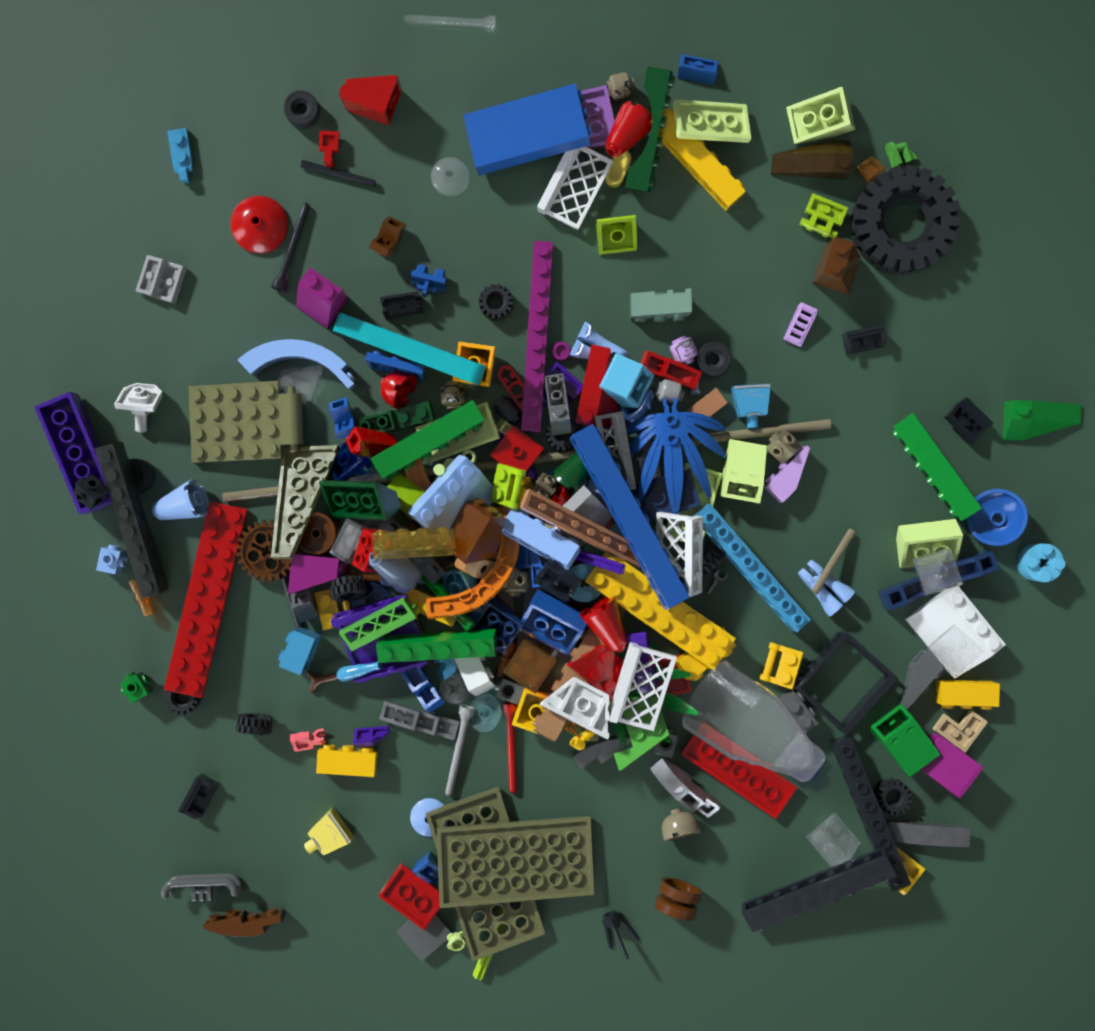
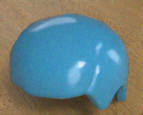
M455 659L434 660V663L440 664L437 673L443 680L452 676L457 670Z

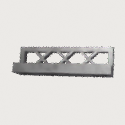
M616 412L595 416L596 425L602 434L601 439L604 445L608 437L614 440L615 445L611 450V456L617 459L623 479L629 482L630 490L636 489L624 413ZM610 418L611 427L608 431L602 427L601 419Z

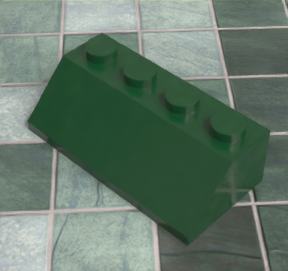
M319 481L331 517L388 520L402 510L397 492L380 483Z

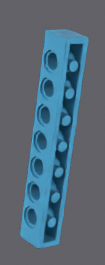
M704 504L691 516H703V531L721 549L729 561L791 631L797 633L811 620L711 504Z

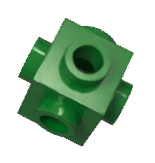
M132 672L124 677L125 681L120 683L123 696L128 698L131 704L154 692L150 685L149 677L143 672L137 674Z

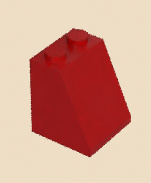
M395 75L346 79L345 85H342L340 88L339 96L346 111L390 126L402 88L398 76Z

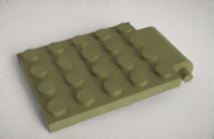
M280 381L188 386L192 463L283 459L282 446L290 445V452L295 453L298 452V445L304 444L302 394H296V387L290 386L288 387V394H280Z

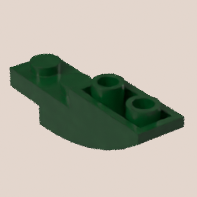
M431 401L398 410H389L355 419L357 427L389 433L434 421L435 416Z

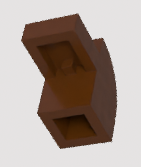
M390 216L382 222L379 234L371 241L369 248L378 255L392 257L402 239L406 224Z

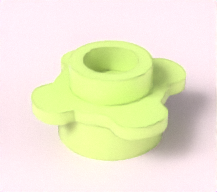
M463 931L447 935L448 949L460 951L464 948L466 943Z

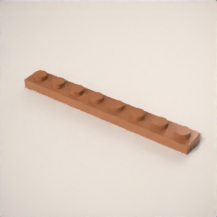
M531 489L526 490L520 509L642 570L625 538Z

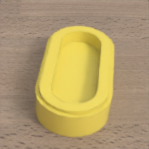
M626 151L620 157L612 156L613 164L605 177V182L610 187H618L622 184L631 164L632 157L629 151Z

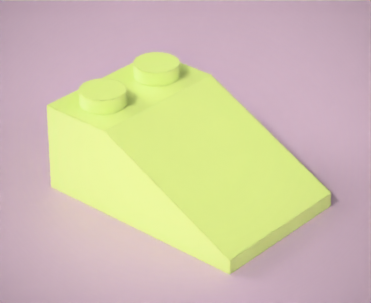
M843 87L786 107L795 145L836 137L856 130L848 93Z

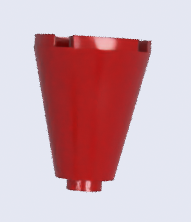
M628 101L620 107L605 143L606 152L610 156L620 157L651 132L652 116L643 106L638 103L634 106L631 105V101Z
M614 596L611 599L608 597L593 603L594 606L590 610L587 607L580 613L581 619L611 652L619 653L626 648L628 643Z

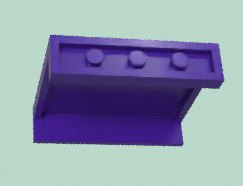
M408 594L335 613L331 619V624L333 628L338 627L340 631L403 597L406 598L410 605L411 602ZM402 604L397 606L395 613L405 610ZM382 614L379 617V621H383L391 616ZM414 619L385 635L422 632L417 619ZM365 623L363 629L366 630L374 626V624ZM354 631L347 632L350 639L352 638V636L358 634ZM379 638L353 651L350 650L343 640L352 665L378 662L376 644ZM428 660L381 663V669L355 678L354 683L360 681L365 683L375 677L384 678L390 673H402L413 667L421 668L428 663Z

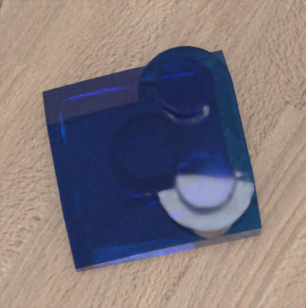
M346 440L339 445L340 450L331 468L334 481H345L356 473L363 475L370 469V457L352 454Z

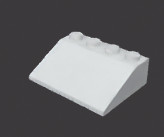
M957 584L944 587L905 619L954 679L987 660L1006 645Z

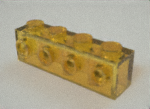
M439 527L436 530L419 528L416 531L398 529L396 532L378 530L372 535L373 559L453 555L455 551L454 529H448V527Z

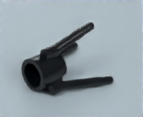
M616 910L609 911L602 916L608 947L612 948L610 928L615 933L625 959L628 960L629 956L618 932V928L621 926L620 922L636 941H639V938L625 921L621 912L617 913Z

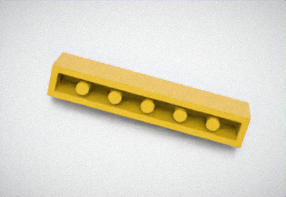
M666 108L665 117H667V125L665 129H662L661 137L664 138L663 144L718 204L727 211L745 193L744 185L741 181L735 180L731 176V171L727 166H722L719 163L718 157L714 152L707 150L703 140L677 138L673 109Z

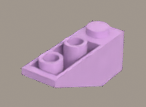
M800 446L789 461L780 464L778 467L780 470L775 475L772 473L765 480L766 484L763 487L779 503H783L797 489L810 447Z

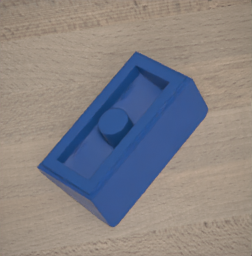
M681 54L677 78L714 85L719 62Z

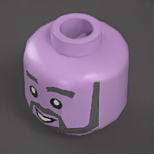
M685 335L672 341L673 345L670 346V351L675 361L683 362L685 365L695 361L694 357L698 354V350L692 338H686Z

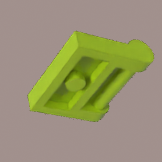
M498 463L490 501L507 506L508 508L519 509L520 503H518L523 477L526 476V470Z

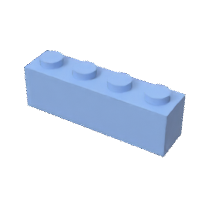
M511 509L504 520L501 533L547 560L551 559L566 570H569L580 553L578 542L570 537L567 539L561 536V533L554 528L549 529L545 527V524L539 519L535 518L533 520L529 518L528 514L523 510Z

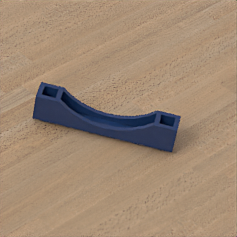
M984 550L883 588L877 592L884 609L893 610L938 589L999 570L993 551Z

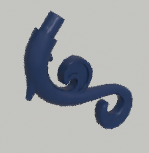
M651 385L639 408L623 407L620 412L624 413L626 426L640 419L648 409L651 410L654 399V391ZM611 425L608 426V427H606V428H604V429L608 431V430L610 429ZM608 437L605 445L610 446L613 439Z

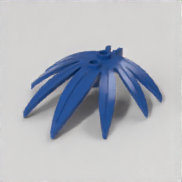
M674 398L672 413L669 412L666 399H663L664 413L643 416L636 422L626 426L627 435H631L644 430L629 444L631 457L643 448L654 435L656 436L643 466L639 485V502L643 500L653 480L661 450L664 446V472L668 498L673 514H678L683 489L681 445L684 447L686 457L697 481L710 499L711 489L706 468L688 434H691L697 441L714 453L725 458L726 454L721 446L699 427L714 431H725L726 428L718 421L706 415L694 412H678L676 409L677 398Z

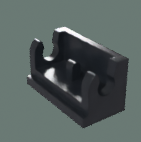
M418 291L380 297L383 307L382 313L385 319L423 314L421 297Z
M884 324L843 333L842 340L845 354L849 355L883 348L884 344L887 343Z
M548 559L542 565L533 582L566 603L573 596L582 579L551 559Z
M201 773L195 778L178 812L193 819L201 818L220 783Z

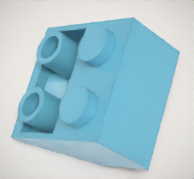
M615 354L599 387L622 407L639 408L654 378V374L644 365L620 354Z

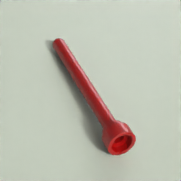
M503 702L502 711L507 719L509 791L511 794H515L517 792L515 728L512 722L517 704Z

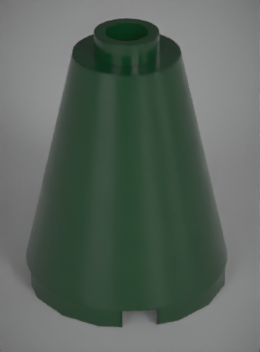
M577 452L550 474L573 494L583 485L587 488L591 479Z

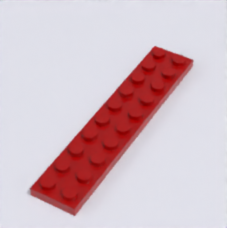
M209 501L207 509L209 512L205 517L164 686L166 691L204 698L235 569L236 554L239 552L236 546L241 543L238 538H242V531H244L248 509Z

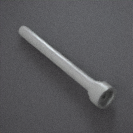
M460 705L459 708L461 722L445 791L447 796L453 794L468 721L471 720L475 712V708L468 705Z

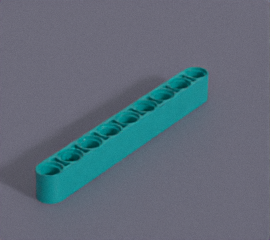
M338 312L333 331L470 383L480 385L486 369L485 365Z

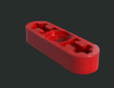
M508 365L502 366L498 370V378L522 412L523 401L521 400L518 403L517 399L523 398L524 384L512 367ZM502 371H511L510 378L512 380L516 378L518 381L512 382L510 386L507 387L506 384H508L509 381L506 377H501L503 375ZM515 385H520L523 388V392L519 396L512 393V387Z

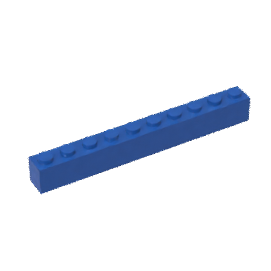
M592 424L573 434L569 439L664 610L670 609L688 599L689 590L686 584L680 581L677 568L671 565L667 550L661 547L657 532L652 531L648 516L642 513L638 498L633 496L630 491L631 486L629 482L623 479L620 473L621 468L617 462L613 461L609 446L604 445L600 430Z

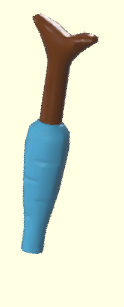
M381 663L344 666L335 673L318 676L312 671L307 670V675L311 680L310 693L313 694L322 683L340 680L341 682L350 681L372 671L381 669Z

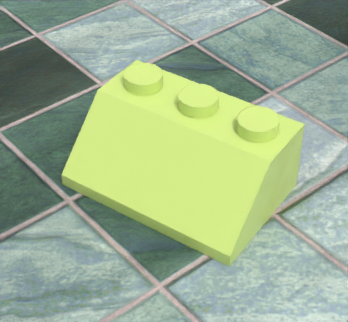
M956 519L898 526L896 542L900 568L957 561L963 534Z

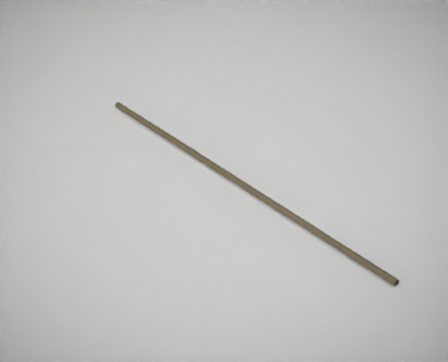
M826 419L711 433L709 435L716 442L729 441V439L740 440L772 436L776 432L780 434L784 429L789 433L831 429V420ZM689 436L694 445L701 444L693 436ZM654 440L649 441L638 452L649 451ZM576 450L540 454L532 465L566 461L576 453ZM495 460L474 463L480 471L494 470L498 464ZM434 467L425 468L428 477L437 476L434 473ZM405 471L397 472L406 477ZM380 474L327 481L387 483L393 479L388 481L387 478L382 479ZM279 486L226 492L222 494L224 502L278 496Z

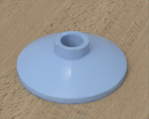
M426 798L417 802L410 816L411 824L415 831L423 836L432 837L429 824L425 819V812L444 806V804L433 798ZM448 820L444 823V827L447 826Z

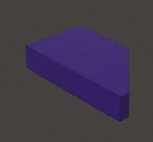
M390 726L355 728L354 748L376 745L390 733Z

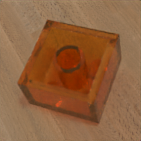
M524 637L504 667L503 673L536 694L557 662V658Z

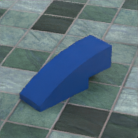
M422 667L409 668L401 673L409 688L417 696L427 712L432 713L445 703L444 698Z

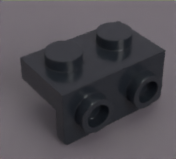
M968 397L957 402L944 417L970 444L975 443L982 433L993 425V422Z

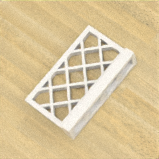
M587 147L566 151L537 206L538 212L543 215L547 214L579 230L613 164V160ZM580 151L587 153L590 160L579 163L578 155ZM603 161L607 163L605 170L597 172L594 163ZM591 164L594 173L584 176L581 167ZM578 168L581 177L571 180L569 176L570 171ZM596 177V187L588 189L585 180ZM583 181L585 190L575 193L572 184ZM570 185L572 195L562 198L561 188ZM587 193L588 203L579 206L576 197ZM574 198L577 207L566 210L563 201ZM561 202L563 212L556 214L550 211L553 204ZM579 212L580 218L577 224L569 220L568 213Z
M657 512L656 532L660 538L659 543L661 547L667 550L671 565H674L679 572L678 577L682 576L689 590V597L702 593L703 516L696 515L691 517ZM663 518H667L671 523L667 529L663 525ZM681 520L685 521L684 532L678 526ZM673 527L679 534L676 539L669 533ZM664 536H666L671 543L667 548L663 544ZM681 538L685 542V550H682L677 543ZM672 547L679 553L676 558L669 552ZM681 557L685 561L684 569L677 563Z
M630 642L608 711L609 721L614 723L621 722L654 731L677 657ZM641 653L650 654L653 660L642 665L640 661ZM663 658L670 659L669 666L661 670L657 662ZM655 663L659 672L649 677L645 668ZM643 670L647 678L636 683L634 680L635 673ZM662 675L664 683L655 689L651 680ZM650 682L653 690L643 695L639 687ZM637 688L641 697L631 702L628 698L629 692ZM656 693L658 702L649 707L645 699ZM643 700L647 709L637 714L633 705ZM629 707L635 713L629 719L622 717L623 711ZM650 712L652 715L651 724L642 723L640 717Z

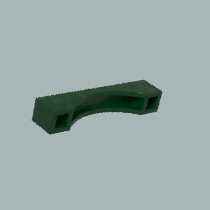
M647 66L644 89L651 104L652 128L644 151L628 168L625 188L650 192L651 188L654 189L656 177L653 176L654 170L658 169L660 157H657L658 149H662L664 139L661 137L662 129H665L667 125L665 113L666 108L669 109L671 104L669 92L675 83V76H673L671 70Z

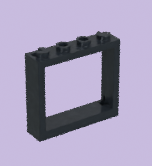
M842 630L832 636L831 639L833 641L828 646L825 645L819 651L820 655L806 665L807 669L804 673L797 675L794 689L841 732L848 735L896 682L898 677L852 635ZM846 640L876 667L883 676L840 722L802 687L840 644Z

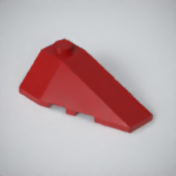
M591 344L575 423L588 426L593 424L594 427H597L595 416L617 412V402L599 387L612 362L611 348ZM610 418L601 419L602 427L611 425Z

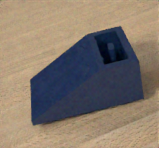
M497 595L479 608L466 613L475 623L471 630L496 629L497 650L503 654L524 626Z

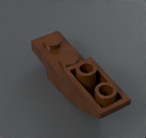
M271 908L266 913L259 914V912H254L247 916L245 910L238 911V909L228 911L225 915L220 916L217 913L209 916L203 924V929L226 936H257L265 934L269 928L268 925L282 922L286 915L284 908L279 910Z

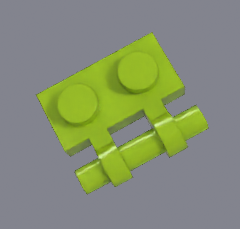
M813 193L804 212L811 215L810 220L802 218L799 225L806 227L805 230L810 232L813 230L822 234V237L834 238L838 232L832 230V226L840 227L842 225L848 207ZM817 218L827 222L826 226L815 223Z

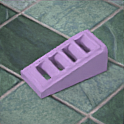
M802 302L798 304L783 340L801 347L818 309ZM801 311H804V312L810 314V316H806V315L802 314ZM800 318L802 320L807 321V323L804 324L800 321H797V319ZM794 325L803 328V332L793 328ZM793 332L801 337L798 339L791 336L790 333Z

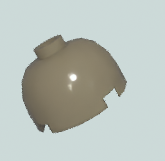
M681 808L671 810V815L665 817L662 822L661 829L664 841L682 839L690 834L693 836L701 833L697 818L690 812H682Z

